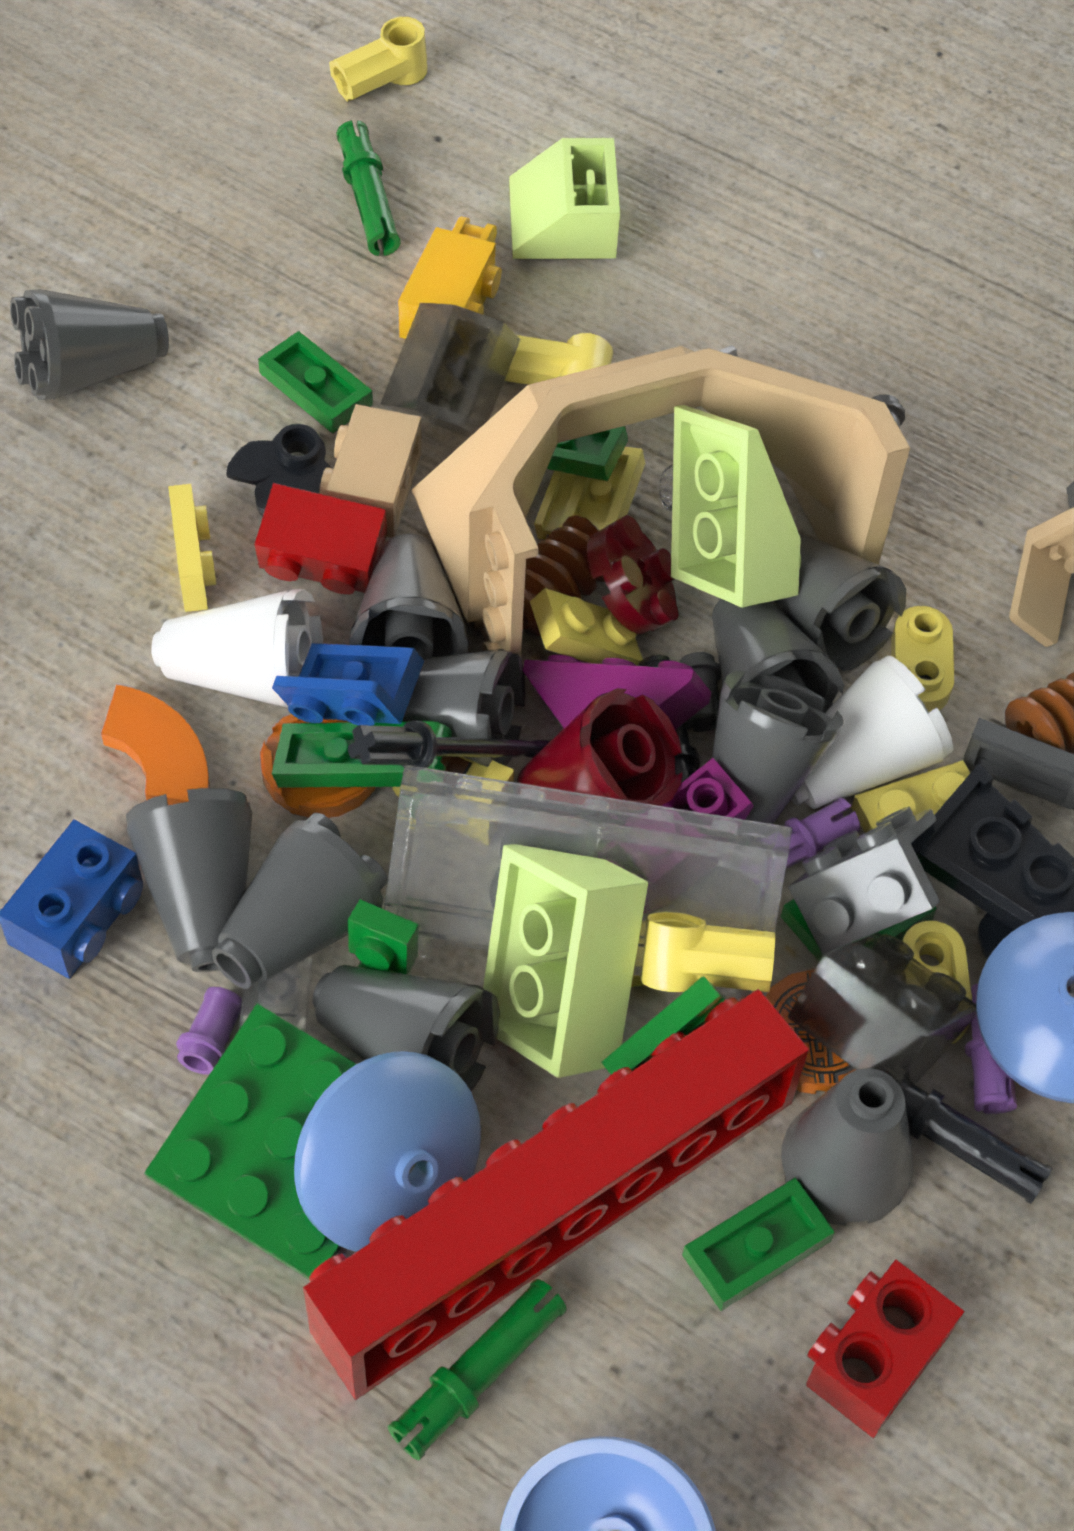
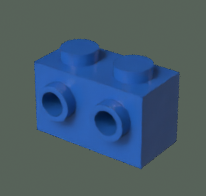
M73 819L0 910V924L7 944L70 979L83 962L89 963L98 955L105 942L106 931L120 913L122 915L129 913L138 902L143 890V880L136 852Z

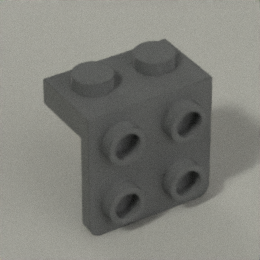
M910 806L900 809L877 821L876 828L859 836L857 830H854L832 840L823 846L824 851L802 863L806 872L790 884L788 888L822 955L931 910L940 902L911 845L918 836L937 821L932 809L925 810L916 815L913 814Z

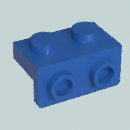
M312 643L299 677L276 676L272 689L288 705V711L296 718L305 722L321 723L323 719L344 720L358 726H373L375 723L401 724L424 660L414 648Z

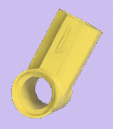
M411 17L390 19L382 26L380 39L329 62L331 76L336 83L338 92L347 102L389 82L398 85H412L424 79L427 74L425 29L421 22Z
M592 333L573 335L568 339L567 343L507 334L501 364V380L529 385L611 364L613 357L612 346L601 336Z
M656 912L649 914L646 922L641 982L650 988L661 991L685 992L702 976H705L714 987L751 991L759 989L761 992H770L774 965L775 932L706 925L705 920L697 916L678 912Z

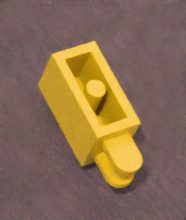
M460 216L452 231L439 227L435 228L398 300L400 338L459 354L468 335L475 336L478 333L484 313L483 304L487 297L492 299L495 297L501 280L502 269L495 266L496 225L487 223L485 227L470 224L468 217Z

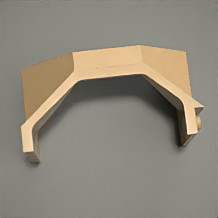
M678 346L527 385L412 489V492L466 621L472 631L480 629L485 642L482 644V651L504 649L512 651V653L518 654L521 657L526 559L538 556V546L527 524L526 516L557 443L674 413V406L686 405L692 408L702 406L710 414L758 429L771 463L785 474L819 540L878 565L910 446L885 402L714 349L707 348L692 351L683 346Z

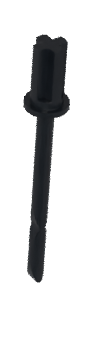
M413 720L407 722L403 727L367 725L355 727L352 730L355 742L348 746V753L351 759H361L362 765H402L408 771L421 772L433 763L435 756L507 758L525 756L533 758L551 740H533L530 742L519 739L436 737L432 727L426 722Z

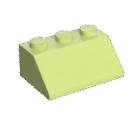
M517 844L503 846L483 989L493 993L497 997L500 1019L496 1039L557 1078L605 1068L601 1062L622 1045L648 881L605 859Z

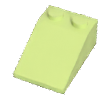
M686 405L674 406L671 577L742 608L797 596L799 591V569L801 567V538L758 429Z

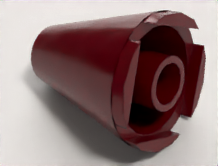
M616 688L596 697L519 772L516 788L523 808L527 813H540L551 821L645 813L653 811L671 801L681 785L683 772L675 775L674 756L682 753L679 737L669 717L654 700L643 694L636 698L625 694L624 692L627 689Z

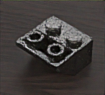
M420 303L380 404L383 407L400 413L420 416L422 421L466 437H471L490 419L521 339L503 321L457 305Z
M877 932L824 954L787 1017L854 1069L870 1068L880 1070L890 1075L903 1091L919 1082L975 1018L977 1012L976 1003L965 996L966 990L958 981L946 974L932 972L913 958V950L900 939L887 934L881 935Z

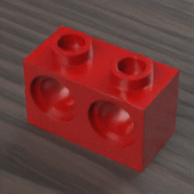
M897 1259L894 1260L881 1278L872 1271L866 1275L847 1302V1305L855 1310L854 1314L842 1329H839L831 1322L807 1354V1357L815 1365L806 1382V1386L873 1439L952 1334L965 1312ZM886 1307H899L905 1310L913 1319L915 1327L911 1329L896 1328L887 1321L883 1309ZM850 1358L863 1360L872 1368L875 1374V1381L861 1383L853 1380L845 1372L842 1361Z

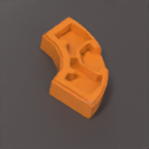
M116 684L101 732L103 744L125 752L141 766L146 777V800L166 794L169 806L189 802L187 790L210 788L209 772L204 750L197 735L187 721L162 700L146 692Z

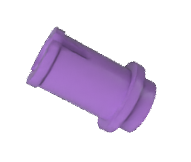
M210 987L206 990L204 1000L189 1032L182 1033L176 1042L179 1049L177 1059L184 1067L199 1074L211 1073L225 1052L224 1047L239 1015L245 1008V1004H242V998L236 993L222 987Z

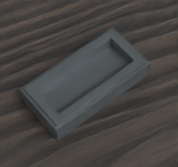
M982 718L978 719L963 758L969 770L973 771L980 764L994 780L1067 809L1074 810V754Z

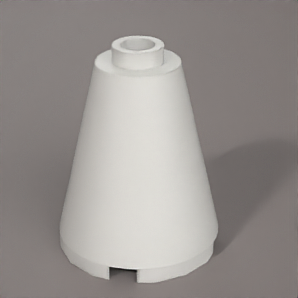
M290 589L166 620L162 625L161 631L154 634L152 658L155 665L161 667L163 674L168 679L288 708V705L272 689V685L276 676L299 677L311 644H323L320 616H309L305 602H315L311 593L305 589Z
M886 656L879 661L873 662L825 712L832 719L838 711L843 717V726L834 743L791 799L794 804L799 806L805 802L812 809H817L833 803V801L839 798H847L941 763L944 758L952 754L954 750L952 737L943 716L937 707L928 713L925 705L918 697L919 694L925 691V688L903 663L893 656Z

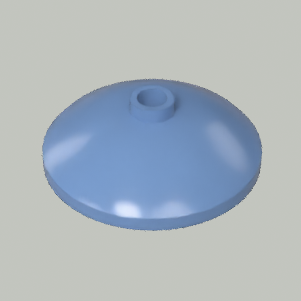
M1074 912L1056 913L1034 919L1006 936L993 950L982 970L976 999L977 1020L981 1036L989 1053L999 1067L1010 1078L1029 1091L1045 1098L1066 1103H1074V998L1067 991V988L1074 984Z
M404 1051L385 1053L366 1059L338 1077L324 1091L309 1113L302 1128L295 1154L294 1176L297 1195L305 1215L316 1229L335 1244L357 1252L370 1243L369 1238L371 1234L387 1220L398 1215H404L406 1219L429 1205V1197L445 1182L455 1177H462L465 1181L473 1176L480 1152L481 1124L475 1099L467 1084L456 1072L438 1060L424 1054ZM416 1163L414 1169L409 1174L411 1167Z
M612 1436L583 1438L567 1443L536 1462L520 1479L507 1502L500 1531H716L711 1513L703 1496L689 1476L676 1463L645 1444Z

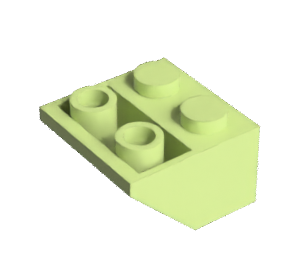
M562 138L509 177L512 259L616 258L620 205L614 138Z

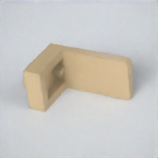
M1074 507L1027 531L1010 609V620L1045 647L1058 642L1070 577L1074 573Z

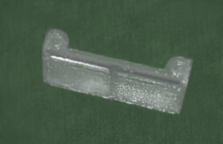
M405 765L400 787L384 910L419 924L418 957H431L433 948L446 947V944L488 950L504 845L517 844L605 859L648 881L633 975L641 976L647 916L652 913L678 912L697 916L705 920L706 925L775 932L792 827ZM716 987L726 999L736 997L738 1001L754 992L751 990Z

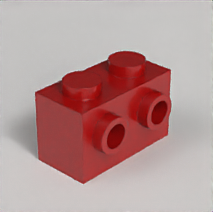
M273 483L254 544L259 568L265 569L272 577L284 581H296L298 578L320 582L324 588L338 594L350 595L355 591L365 593L386 540V509Z

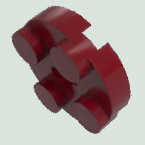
M629 515L623 516L590 536L587 544V560L592 578L594 580L603 575L610 593L601 598L612 615L625 628L636 634H644L650 630L651 632L658 630L678 619L679 611L675 588L672 582L676 579L671 577V553L665 548L657 550L650 539L642 532L637 521Z

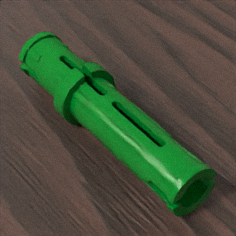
M350 120L338 127L336 132L337 141L340 144L344 157L343 176L346 182L352 186L366 235L368 250L371 254L379 256L380 249L377 242L379 239L383 255L387 256L399 248L401 240L394 224L381 179L383 164L379 155L373 151L367 125L357 120L356 126L359 136H356L353 121Z
M534 1279L530 1283V1287L449 1369L440 1366L429 1378L431 1386L395 1421L388 1425V1430L397 1443L417 1424L423 1426V1429L403 1449L408 1455L416 1460H421L425 1456V1452L460 1416L468 1419L479 1408L477 1398L558 1317H562L566 1313L567 1307L558 1293L539 1312L534 1311V1307L552 1289L549 1284L541 1279Z

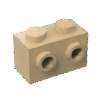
M356 404L349 425H340L334 447V456L337 460L334 469L325 468L319 494L386 509V537H395L422 454L421 417Z

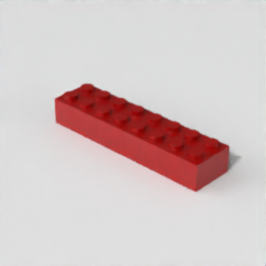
M759 989L740 1001L736 997L728 998L718 1004L707 1015L705 1024L687 1036L683 1032H677L662 1041L653 1051L652 1059L633 1071L629 1067H623L611 1074L599 1086L598 1094L578 1107L575 1103H568L557 1109L545 1120L542 1125L543 1130L522 1144L518 1139L511 1140L499 1147L487 1159L486 1167L465 1181L462 1177H455L445 1182L429 1197V1205L407 1219L404 1215H398L384 1222L371 1234L369 1238L370 1243L348 1258L345 1254L335 1255L319 1265L310 1275V1283L303 1286L309 1330L355 1401L791 1105L809 1048Z

